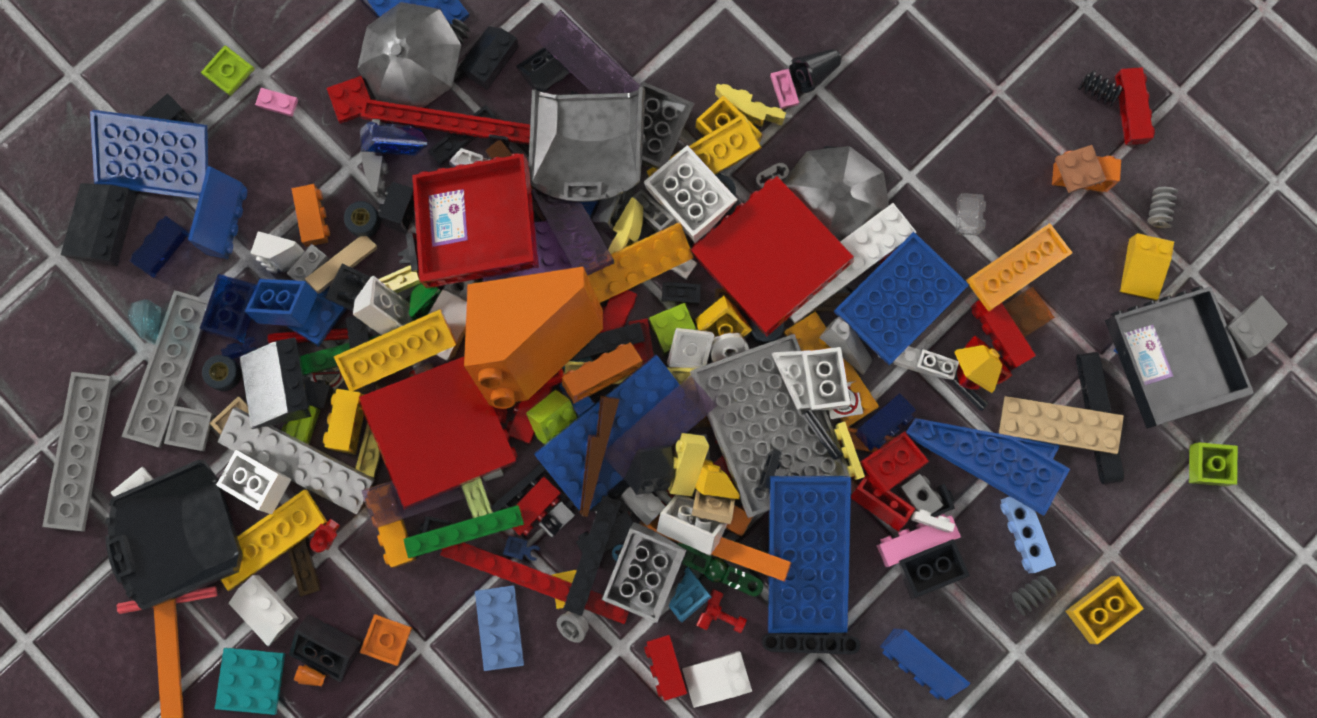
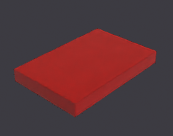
M904 431L866 457L860 464L882 493L885 494L928 464L929 460Z

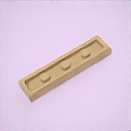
M360 236L306 277L305 281L319 294L332 284L342 263L353 268L377 249V245L367 236Z

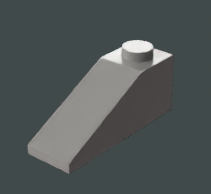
M642 189L633 196L643 206V219L656 233L677 223L672 215Z
M840 316L832 321L819 337L831 348L841 347L843 358L862 375L873 361L859 336Z

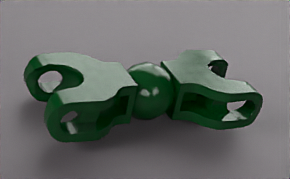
M677 544L686 550V556L681 564L705 574L707 579L712 582H722L750 596L761 594L763 583L758 578L728 566L724 559L718 557L711 558V556L688 545ZM753 581L755 583V589L753 591H750L748 589L749 582Z

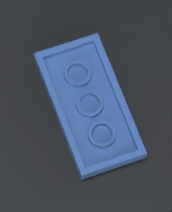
M515 585L475 591L484 671L523 666L524 659Z

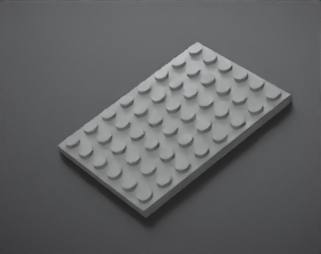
M795 334L690 371L748 518L766 512L770 508V489L761 491L757 487L768 453L774 449L782 452L780 457L782 463L780 468L776 469L774 476H850L847 469L848 464L843 455L839 459L834 460L802 416L803 412L807 409L797 410L772 356L774 352L801 351ZM813 410L841 449L826 410Z

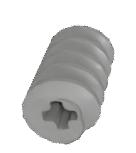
M1158 187L1152 192L1150 217L1147 221L1156 228H1170L1171 225L1167 222L1173 221V218L1168 215H1173L1174 211L1169 208L1175 207V203L1170 201L1177 199L1172 194L1178 193V190L1172 187Z

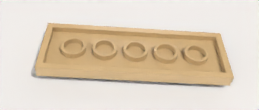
M1005 396L998 434L1118 454L1124 415Z

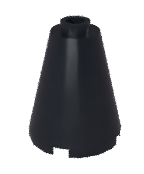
M830 49L792 59L789 71L795 84L798 83L802 87L800 88L802 92H812L840 66V53Z

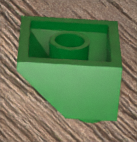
M421 283L413 287L409 315L414 321L426 316L430 312L441 293L437 287L425 288Z

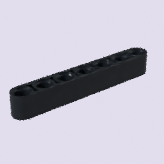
M1099 353L1077 354L1076 365L1085 409L1111 413ZM1094 451L1100 482L1102 484L1122 482L1124 480V472L1120 452L1118 451V454Z

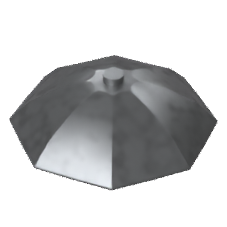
M400 2L367 26L357 69L376 101L424 108L452 88L461 43L440 9Z
M850 146L807 151L783 181L840 242L889 206L884 172Z

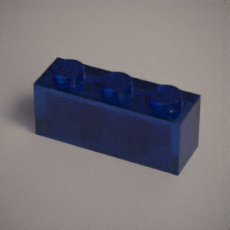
M165 216L157 222L154 231L145 237L144 243L133 252L132 258L129 261L154 278L190 233Z
M899 393L863 424L855 435L870 451L875 447L879 449L887 442L885 439L889 435L893 437L900 431L899 426L903 423L906 426L914 419L912 415L916 409Z

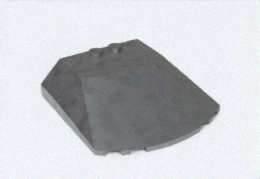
M639 87L638 90L631 93L554 95L532 90L529 146L531 186L554 198L574 202H590L617 196L640 183L645 88Z

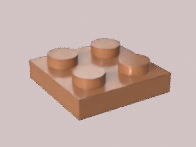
M1092 145L1059 155L1055 158L1068 193L1102 183L1106 180Z

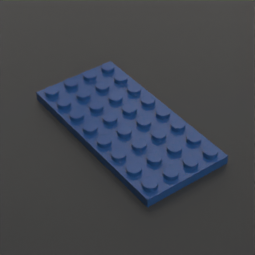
M654 355L605 395L618 398L619 403L590 509L601 501L602 496H607V492L625 478L638 449L669 445L704 416L657 355ZM600 400L534 453L579 511L588 434L596 435Z
M770 476L769 554L787 560L792 564L785 582L768 576V633H842L848 631L850 476Z

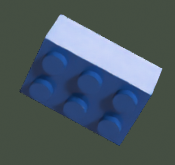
M259 279L245 312L258 324L304 327L318 293L306 281Z

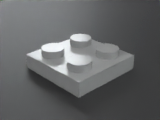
M173 406L164 444L205 452L211 428L210 422L213 420L214 414Z

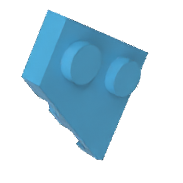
M689 567L685 569L684 578L681 584H678L676 594L672 597L669 604L670 609L680 622L686 620L712 598Z

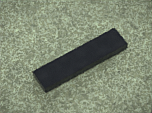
M486 105L472 115L498 119ZM449 133L430 148L428 152L441 166L477 137Z

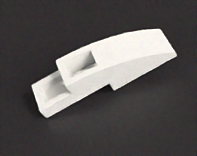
M908 346L893 363L916 372L954 380L959 361L924 349L918 350Z

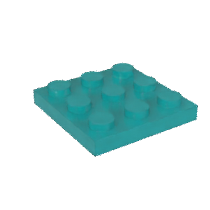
M225 647L222 655L215 709L276 715L285 653Z

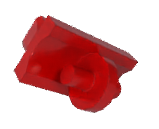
M332 519L325 526L321 523L310 541L311 549L318 553L329 550L337 537L336 531L340 525Z

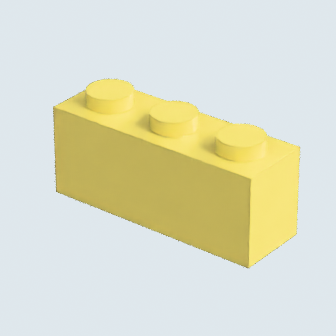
M682 433L680 440L677 441L676 453L673 457L675 476L668 488L670 494L693 495L709 449V444L704 436Z

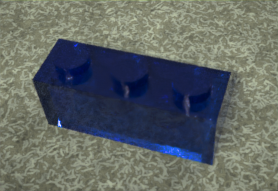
M369 122L360 129L361 152L416 156L428 146V141L422 130L411 125L396 127L395 124L382 126L375 122Z

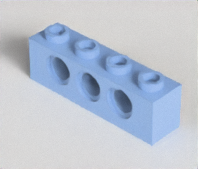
M1010 496L1001 499L1002 504H1000L1003 514L1008 518L1009 522L1007 525L1009 531L1015 536V547L1018 552H1021L1024 569L1028 570V573H1036L1056 566L1036 512ZM1017 509L1022 511L1023 516L1021 519H1018L1015 515ZM1024 528H1027L1030 532L1028 538L1023 535ZM1032 546L1037 550L1035 557L1030 554Z

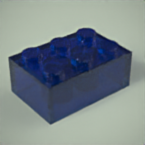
M218 274L199 329L208 334L243 343L251 321V317L245 310L257 285Z

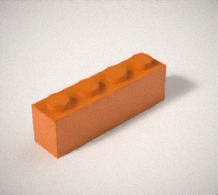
M631 342L626 345L621 344L614 351L603 353L597 360L593 362L588 361L581 368L565 373L562 377V385L574 404L631 375L642 366V359Z

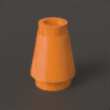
M299 665L294 681L302 685L322 687L326 675L307 665Z

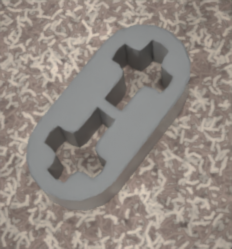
M777 163L759 173L756 177V187L760 190L764 187L765 183H760L762 177L764 180L769 177L774 179L777 169L780 171L784 170L783 176L780 174L776 175L784 181L789 173L787 165Z

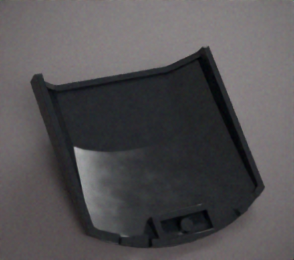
M196 460L116 495L110 500L109 517H106L108 536H105L109 562L117 582L122 584L125 589V594L128 598H132L142 610L150 609L238 573L240 570L243 554L223 489L217 486L219 479L204 460Z

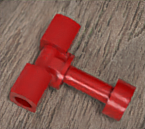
M712 589L710 593L712 598L707 601L708 605L705 612L701 613L696 626L707 631L711 621H716L719 618L733 625L734 631L741 633L747 619L739 616L737 619L722 612V607L719 604L724 594Z

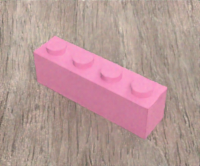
M952 515L946 517L950 519V523L955 524ZM919 523L916 525L917 529L910 531L907 528L898 532V537L892 539L890 535L881 539V544L876 546L885 567L899 563V560L949 540L960 538L961 536L956 524L953 532L948 533Z

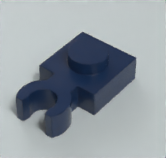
M509 535L503 554L523 560V556L527 555L530 560L537 561V558L531 556V551L534 549L540 551V548L534 545L527 547V540Z

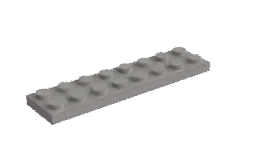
M174 290L122 437L162 448L173 406H177L210 313L212 301Z
M71 372L42 527L85 532L113 380L111 376Z
M237 407L232 409L218 440V443L252 457L289 477L291 481L356 515L360 512L367 497V492L370 491L375 481L374 478L272 425L251 429L249 413Z

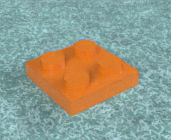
M374 614L360 653L398 666L413 627Z

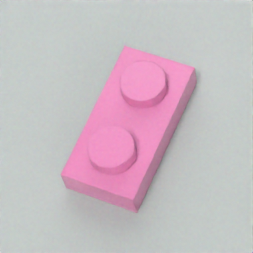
M789 69L771 73L770 77L780 109L799 105Z
M261 88L255 105L258 108L293 117L298 99L297 97Z

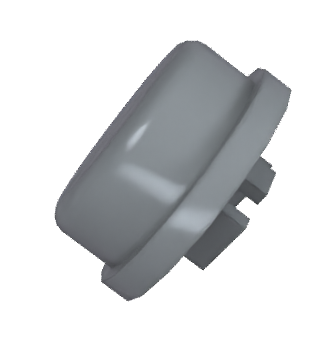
M568 611L557 619V628L569 641L581 642L585 638L589 626L583 615L580 616Z

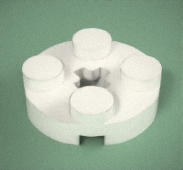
M727 333L713 339L710 355L712 361L716 362L747 351L749 347L740 333ZM728 349H734L731 351V354L725 352Z

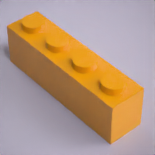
M387 485L367 492L366 504L373 511L374 516L371 519L374 527H378L380 535H377L380 546H384L386 554H383L386 565H390V568H396L415 561V557L408 558L403 539L409 536L393 486Z

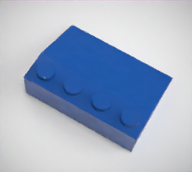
M207 166L188 241L205 255L228 259L229 254L233 252L234 245L232 242L234 236L238 233L237 223L243 213L242 203L247 198V189L242 182L213 167Z
M894 628L880 646L884 650L882 654L891 661L894 658L899 663L898 667L902 671L912 673L915 676L913 679L922 687L924 685L931 689L929 693L938 700L940 697L947 700L970 685V682L905 629Z

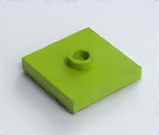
M225 45L201 71V74L231 97L255 68Z

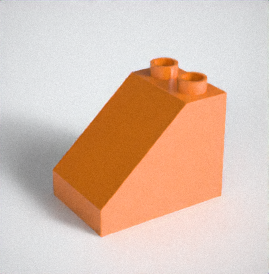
M584 267L467 284L464 367L489 405L499 409H506L512 407L515 402L528 400L603 330V309Z

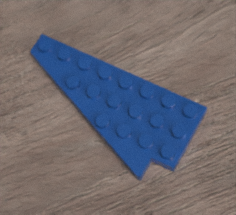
M917 418L914 419L906 432L911 440L1043 516L1046 514L1070 471L1068 467L1053 459L1060 447L1058 444Z

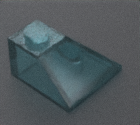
M145 299L131 303V309L128 311V319L140 338L155 345L160 328L161 307Z

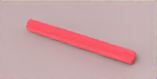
M212 586L197 589L176 598V604L216 597L217 588ZM135 601L117 604V612L119 614L142 609L137 606L138 604Z

